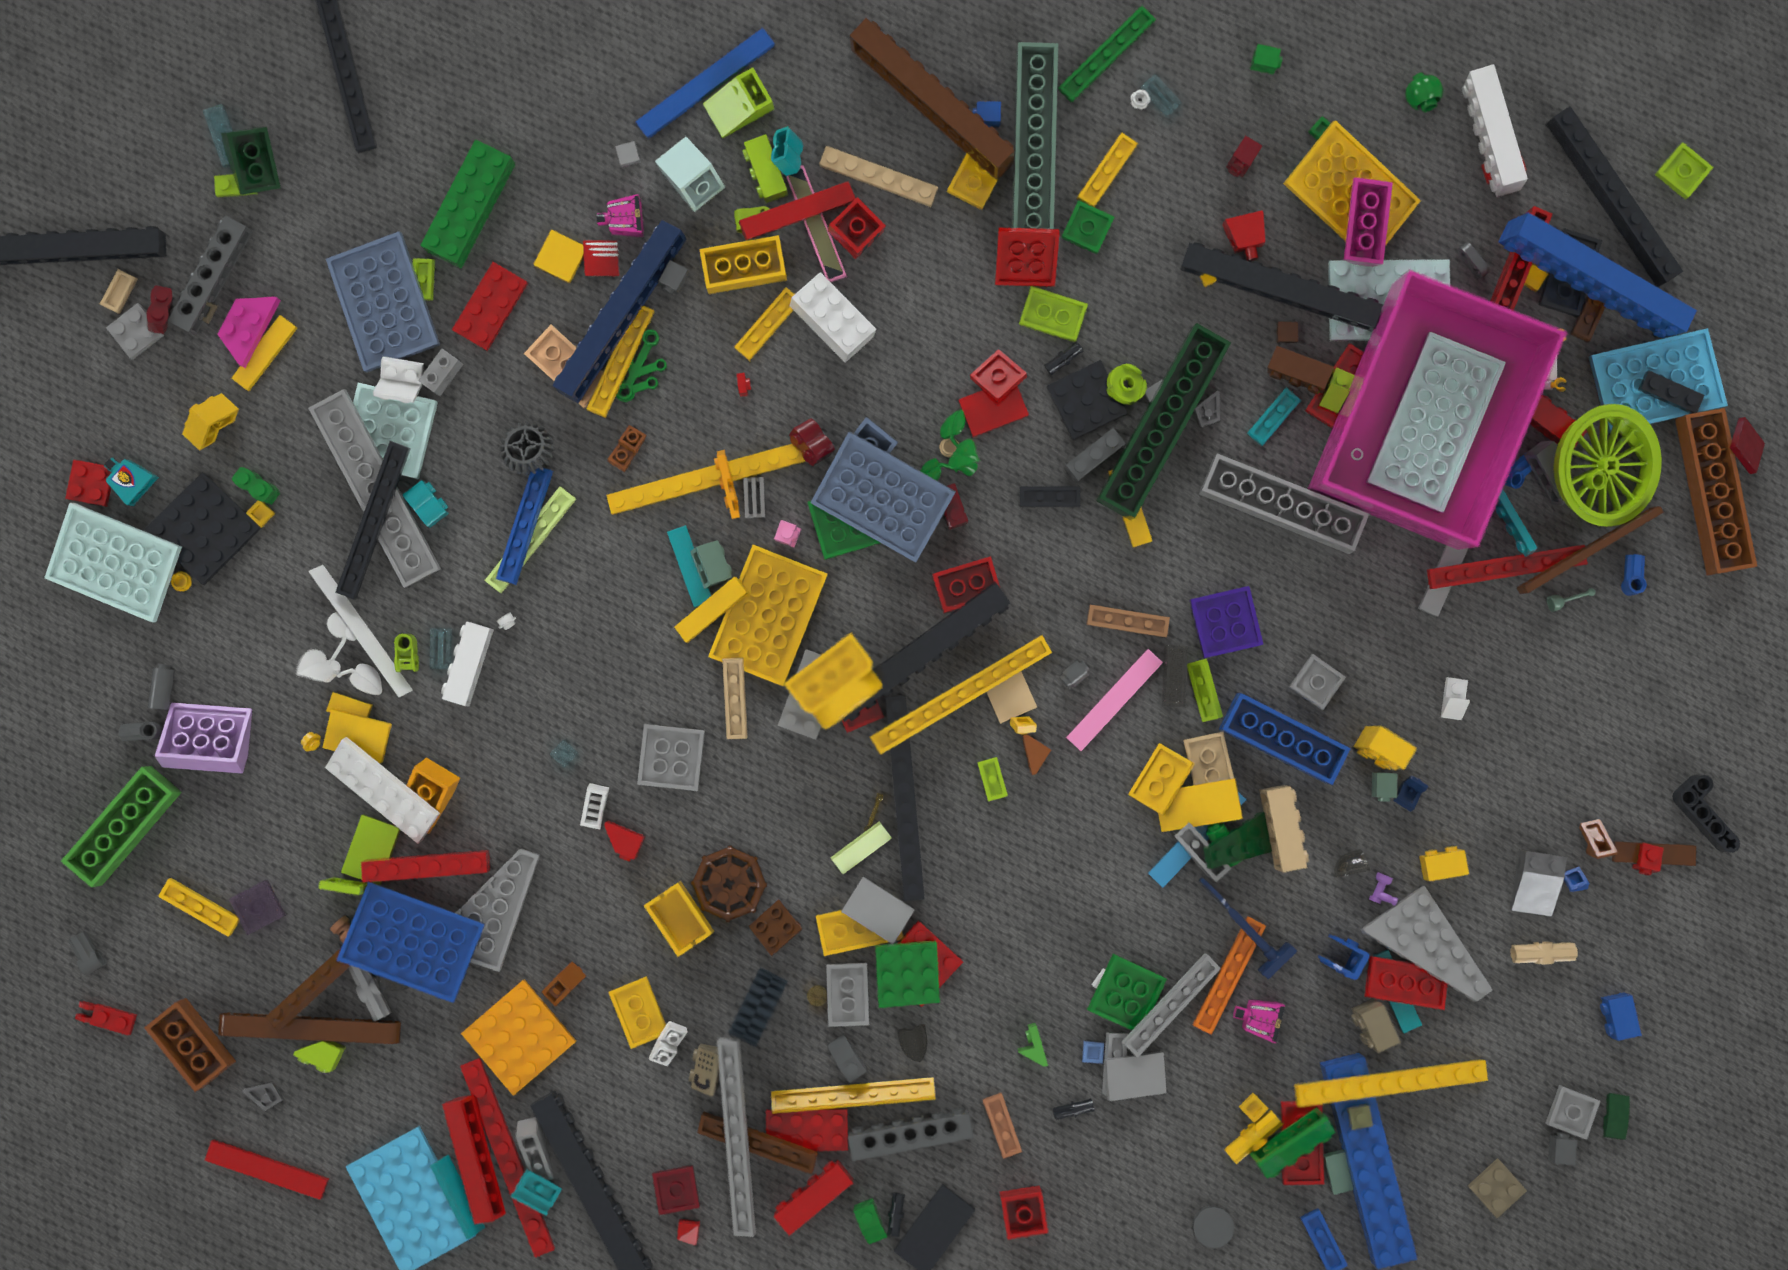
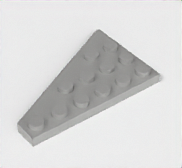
M522 848L519 849L456 912V914L485 924L471 963L498 972L501 971L540 854Z
M1421 886L1398 902L1396 906L1391 907L1360 929L1362 933L1369 935L1399 956L1413 962L1417 967L1426 970L1427 973L1447 983L1472 1001H1479L1493 990L1425 886Z

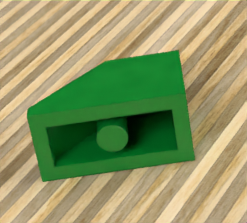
M873 1198L854 1205V1214L868 1245L888 1237Z

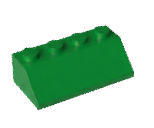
M1316 1107L1269 1139L1259 1150L1252 1151L1249 1154L1267 1179L1269 1177L1274 1178L1280 1174L1282 1168L1292 1166L1298 1161L1297 1158L1303 1154L1311 1153L1316 1145L1329 1141L1335 1131L1326 1115Z

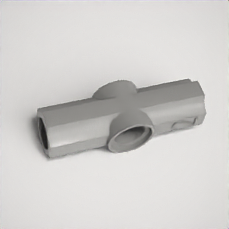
M350 966L348 969L357 985V995L366 1004L374 1022L392 1013L382 994L384 992L383 987L378 984L380 982L379 979L374 977L373 973Z

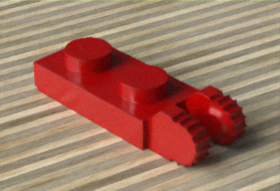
M86 1001L79 1002L80 1008L94 1011L92 1017L78 1013L75 1015L76 1020L124 1035H131L137 1017L136 1014L102 1004H93Z

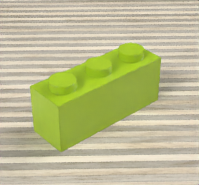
M765 134L744 142L745 149L742 152L746 162L750 161L752 165L749 171L752 179H757L759 186L756 189L760 199L764 197L765 203L787 196L788 192L781 172L771 160L772 148L767 135Z

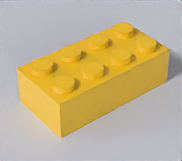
M779 235L700 249L705 284L709 294L787 281Z

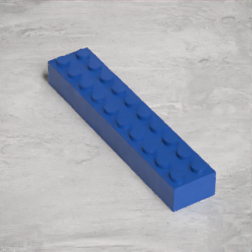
M1530 213L1508 221L1498 241L1507 251L1519 254L1523 260L1538 265L1537 267L1540 270L1552 273L1556 279L1571 284L1573 289L1583 291L1588 294L1589 298L1604 303L1606 308L1618 311L1623 318L1631 319L1637 322L1639 327L1654 332L1653 334L1656 337L1665 338L1687 332L1697 311Z
M1360 1053L1320 1062L1324 1080L1369 1075L1365 1057ZM1368 1097L1330 1103L1341 1147L1346 1154L1354 1189L1353 1194L1371 1263L1377 1269H1382L1417 1260L1376 1098ZM1368 1104L1373 1127L1352 1130L1350 1128L1347 1107Z

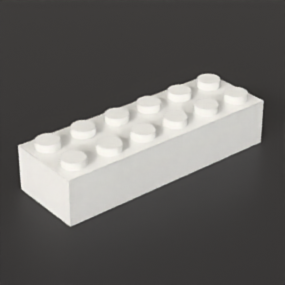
M1495 65L1470 71L1462 91L1464 98L1469 100L1468 112L1470 117L1474 118V133L1476 136L1479 135L1480 153L1484 154L1486 159L1484 162L1485 171L1490 173L1492 180H1490L1491 191L1495 192L1496 197L1520 191L1528 178Z

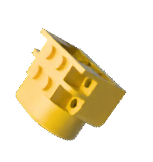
M851 633L784 683L800 706L806 712L812 713L823 729H828L878 692L883 686L880 679L871 669L872 661Z

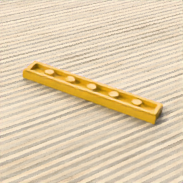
M642 306L613 350L586 408L587 411L606 418L641 343L643 333L647 330L653 317V309Z

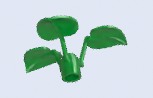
M962 409L951 414L944 421L940 429L941 437L943 439L950 438L956 447V451L953 452L949 464L939 463L934 458L926 462L920 470L937 481L941 475L942 467L952 469L955 472L960 470L966 476H972L977 470L978 465L976 462L979 461L975 442L971 439H966L958 444L955 440V435L960 434L965 425V413Z

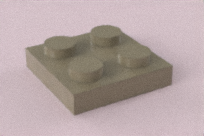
M1496 1159L1468 1185L1470 1190L1496 1218L1502 1215L1527 1192L1499 1159Z

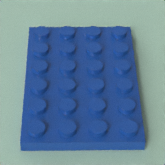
M368 882L337 960L454 1003L485 924Z

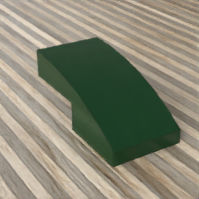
M1609 1093L1606 1097L1607 1115L1603 1119V1135L1607 1138L1625 1140L1629 1123L1630 1096Z

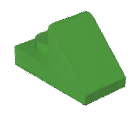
M1036 1023L1028 1024L1029 1030L1025 1032L1028 1043L1032 1042L1033 1045L1019 1048L1018 1052L1042 1066H1048Z

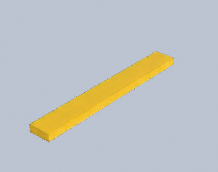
M934 1077L771 1091L773 1114L935 1100Z

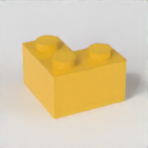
M222 393L215 397L210 396L205 402L199 405L195 404L190 408L182 435L200 451L215 442L220 429L235 421L239 409Z

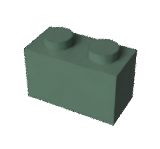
M718 540L697 546L690 551L704 589L727 582L732 578L731 567L725 560L724 548L719 544Z

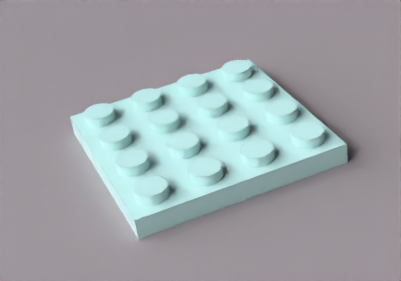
M358 383L353 404L380 455L384 458L390 441L411 448L401 475L419 479L438 402L418 396L413 403H403L400 400L394 399L384 400L373 396L375 386Z

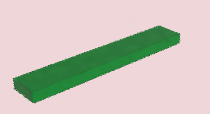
M1141 6L1058 87V90L1072 103L1156 21V18Z

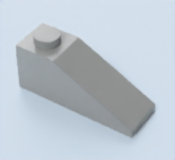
M1190 822L1174 836L1212 882H1217L1231 869L1228 864L1207 869L1203 848L1209 845V843Z
M537 1118L518 1121L516 1139L528 1170L548 1181L553 1180L554 1177L544 1132Z

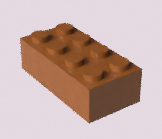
M187 998L176 1001L144 1027L195 1092L207 1086L236 1062Z

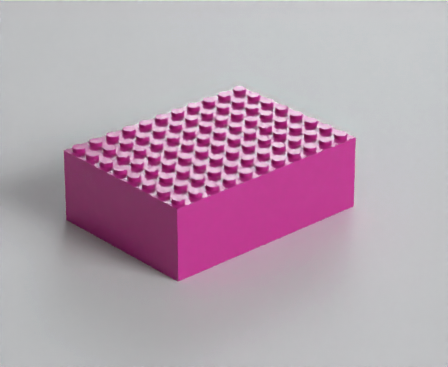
M1409 270L1390 287L1376 327L1372 331L1349 388L1350 392L1339 411L1308 490L1457 550L1479 546L1567 332ZM1429 332L1506 362L1444 513H1439L1366 483ZM1356 448L1363 451V457L1360 460H1354L1351 456V452ZM1356 450L1354 451L1353 456L1355 458H1360L1361 452Z

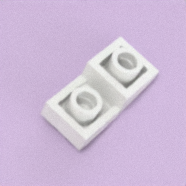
M669 1021L658 1037L649 1060L668 1066L677 1054V1046L687 1034V1027Z

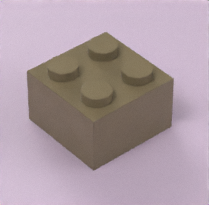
M1371 999L1351 1008L1353 1012L1351 1015L1352 1021L1356 1027H1360L1362 1033L1359 1036L1364 1045H1368L1370 1049L1379 1053L1401 1043L1384 1004Z

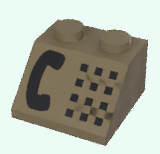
M700 1044L698 1049H694L692 1061H696L695 1069L690 1071L689 1081L692 1082V1089L709 1096H714L720 1075L718 1047Z

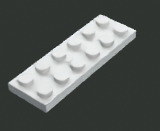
M348 737L341 740L325 767L417 844L424 839L440 814Z

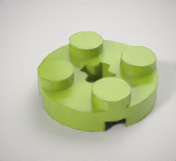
M1122 364L1109 373L1107 378V394L1119 403L1132 405L1144 396L1147 383L1146 380H1143L1140 369L1131 364ZM1126 380L1128 381V385H1130V387L1126 388L1123 384V382H1125Z

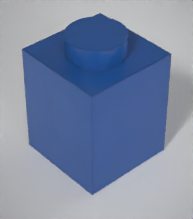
M977 101L976 108H972V113L979 114L984 120L983 123L988 127L1000 128L1001 102Z

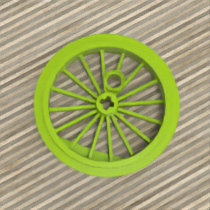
M1619 404L1598 406L1573 422L1562 435L1554 457L1555 483L1566 505L1583 520L1605 527L1624 524L1639 515L1651 501L1660 479L1662 459L1656 433L1650 423L1639 412ZM1600 419L1598 440L1593 423ZM1609 422L1613 427L1607 441V426ZM1585 429H1587L1593 448L1581 435ZM1618 433H1620L1622 437L1614 446ZM1577 441L1591 457L1574 450ZM1626 442L1630 445L1631 448L1616 455ZM1635 452L1640 462L1619 463L1621 458ZM1572 454L1592 464L1571 465ZM1620 466H1641L1639 478L1619 470ZM1592 467L1590 470L1571 479V468ZM1615 474L1635 482L1636 487L1631 493ZM1583 479V485L1576 492L1573 484ZM1614 484L1627 498L1622 505H1620ZM1588 489H1590L1586 503L1584 504L1580 498ZM1599 490L1598 512L1592 510V506ZM1608 491L1614 509L1606 513Z

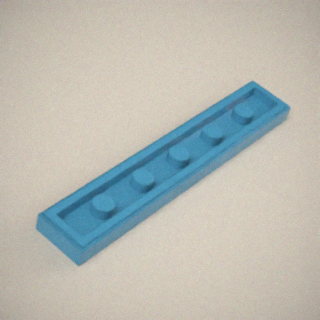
M1238 792L1240 805H1242L1246 799ZM1209 825L1194 827L1206 841L1209 840L1206 834ZM1177 842L1148 874L1161 887H1164L1191 857L1181 844Z

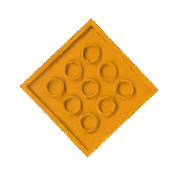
M525 979L461 1033L513 1096L576 1042L575 1038Z

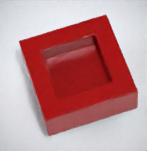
M737 373L740 397L748 396V390H751L750 378H746L745 373Z

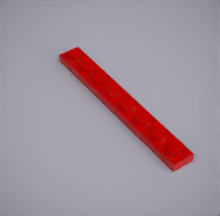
M1585 545L1534 552L1527 557L1522 554L1427 569L1429 588L1437 589L1543 572L1585 547ZM1587 558L1575 566L1587 565Z

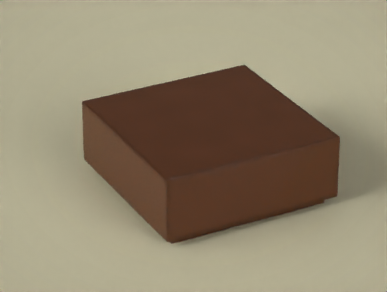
M1277 322V343H1297L1298 322Z

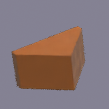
M1027 734L1022 735L1030 774L1035 775L1051 749Z

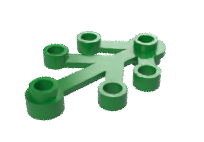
M649 329L643 333V341L645 343L635 363L632 360L628 369L629 376L626 381L624 378L616 395L617 399L621 402L631 401L637 392L646 389H656L658 387V380L655 377H649L645 382L635 385L634 383L638 377L659 370L663 372L667 368V363L663 359H658L655 363L643 366L651 348L659 343L660 338L655 330ZM655 336V340L649 342L648 337ZM659 362L664 363V367L661 369L657 367ZM655 380L656 384L652 387L649 386V381ZM624 389L629 390V394L627 396L622 395V391Z

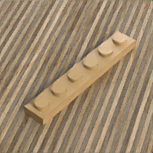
M826 146L819 164L820 167L929 207L932 206L938 190L937 186Z

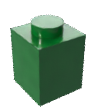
M1257 44L1253 53L1250 70L1274 74L1276 69L1281 67L1283 59L1280 56L1281 49Z

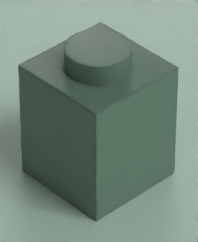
M1372 772V797H1378V801L1390 802V798H1397V773Z

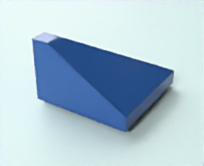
M1579 866L1565 872L1563 881L1570 892L1588 889L1590 883Z

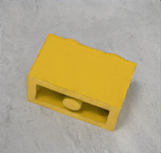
M1457 846L1446 847L1444 852L1428 850L1425 851V855L1419 856L1423 879L1426 881L1469 875L1465 850L1458 849Z

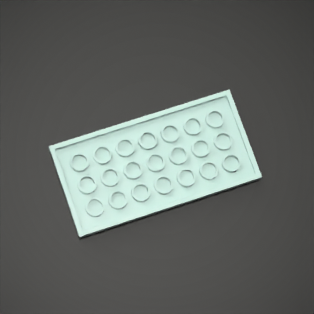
M1429 332L1366 483L1439 513H1444L1506 362Z

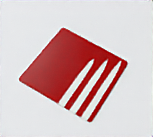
M584 240L585 276H619L617 241Z

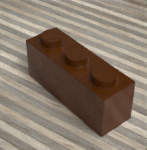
M1279 346L1276 347L1267 367V373L1270 374V377L1276 380L1285 379L1289 381L1290 385L1300 387L1301 385L1308 388L1307 390L1314 394L1325 393L1334 371V367Z

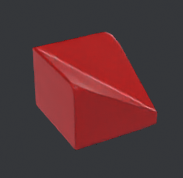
M680 1219L677 1240L697 1245L700 1221Z

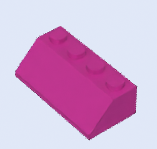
M1353 178L1344 253L1345 261L1354 265L1368 267L1383 265L1393 182Z

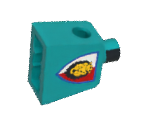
M110 458L104 464V467L111 472L106 478V482L121 500L129 506H134L159 478L131 460L124 459L121 463H118L114 458Z

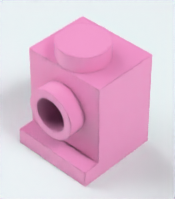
M781 520L774 539L779 543L795 548L801 529L794 524Z

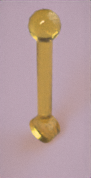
M878 793L876 796V802L869 822L864 827V832L871 828L879 803L883 799V794Z

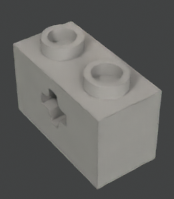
M441 349L418 381L438 396H441L463 364L444 349Z

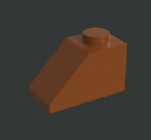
M572 961L548 984L542 993L556 1007L586 975Z

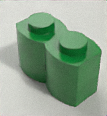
M240 467L232 477V481L236 486L248 491L258 501L272 505L280 494L276 486L264 481L258 473L244 467Z

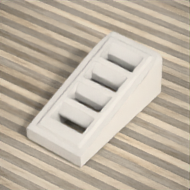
M591 783L588 785L580 826L601 829L609 787ZM592 793L600 794V795H602V797H601V796L592 795ZM590 800L599 801L601 805L590 803ZM588 808L599 810V813L588 811ZM587 816L596 817V818H598V820H597V821L588 820V819H586V817H587Z

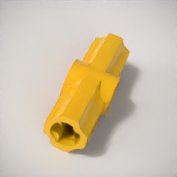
M1269 1110L1257 1122L1250 1123L1246 1130L1243 1129L1240 1132V1136L1224 1150L1238 1164L1250 1152L1257 1151L1267 1142V1138L1283 1124Z

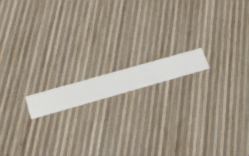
M324 565L309 570L313 579L397 696L401 697L413 691L400 672H396L394 663L347 597L335 593L338 585Z

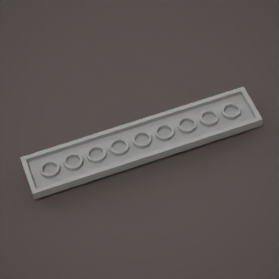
M343 389L308 409L364 512L383 458L347 390ZM397 487L378 540L401 584L406 588L441 570Z

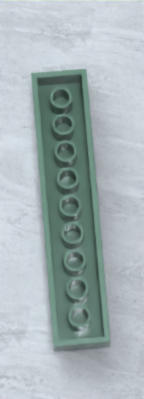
M1018 42L1012 228L1054 229L1058 43Z

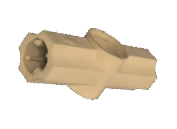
M1544 941L1542 944L1534 942V944L1512 945L1510 949L1513 963L1535 962L1536 964H1553L1556 961H1576L1578 956L1577 948L1573 942L1553 943Z

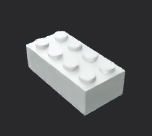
M821 272L791 297L790 307L845 363L874 337L876 328Z

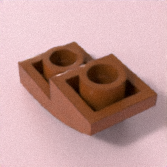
M629 425L618 440L619 443L609 456L608 462L625 472L642 446L646 435Z

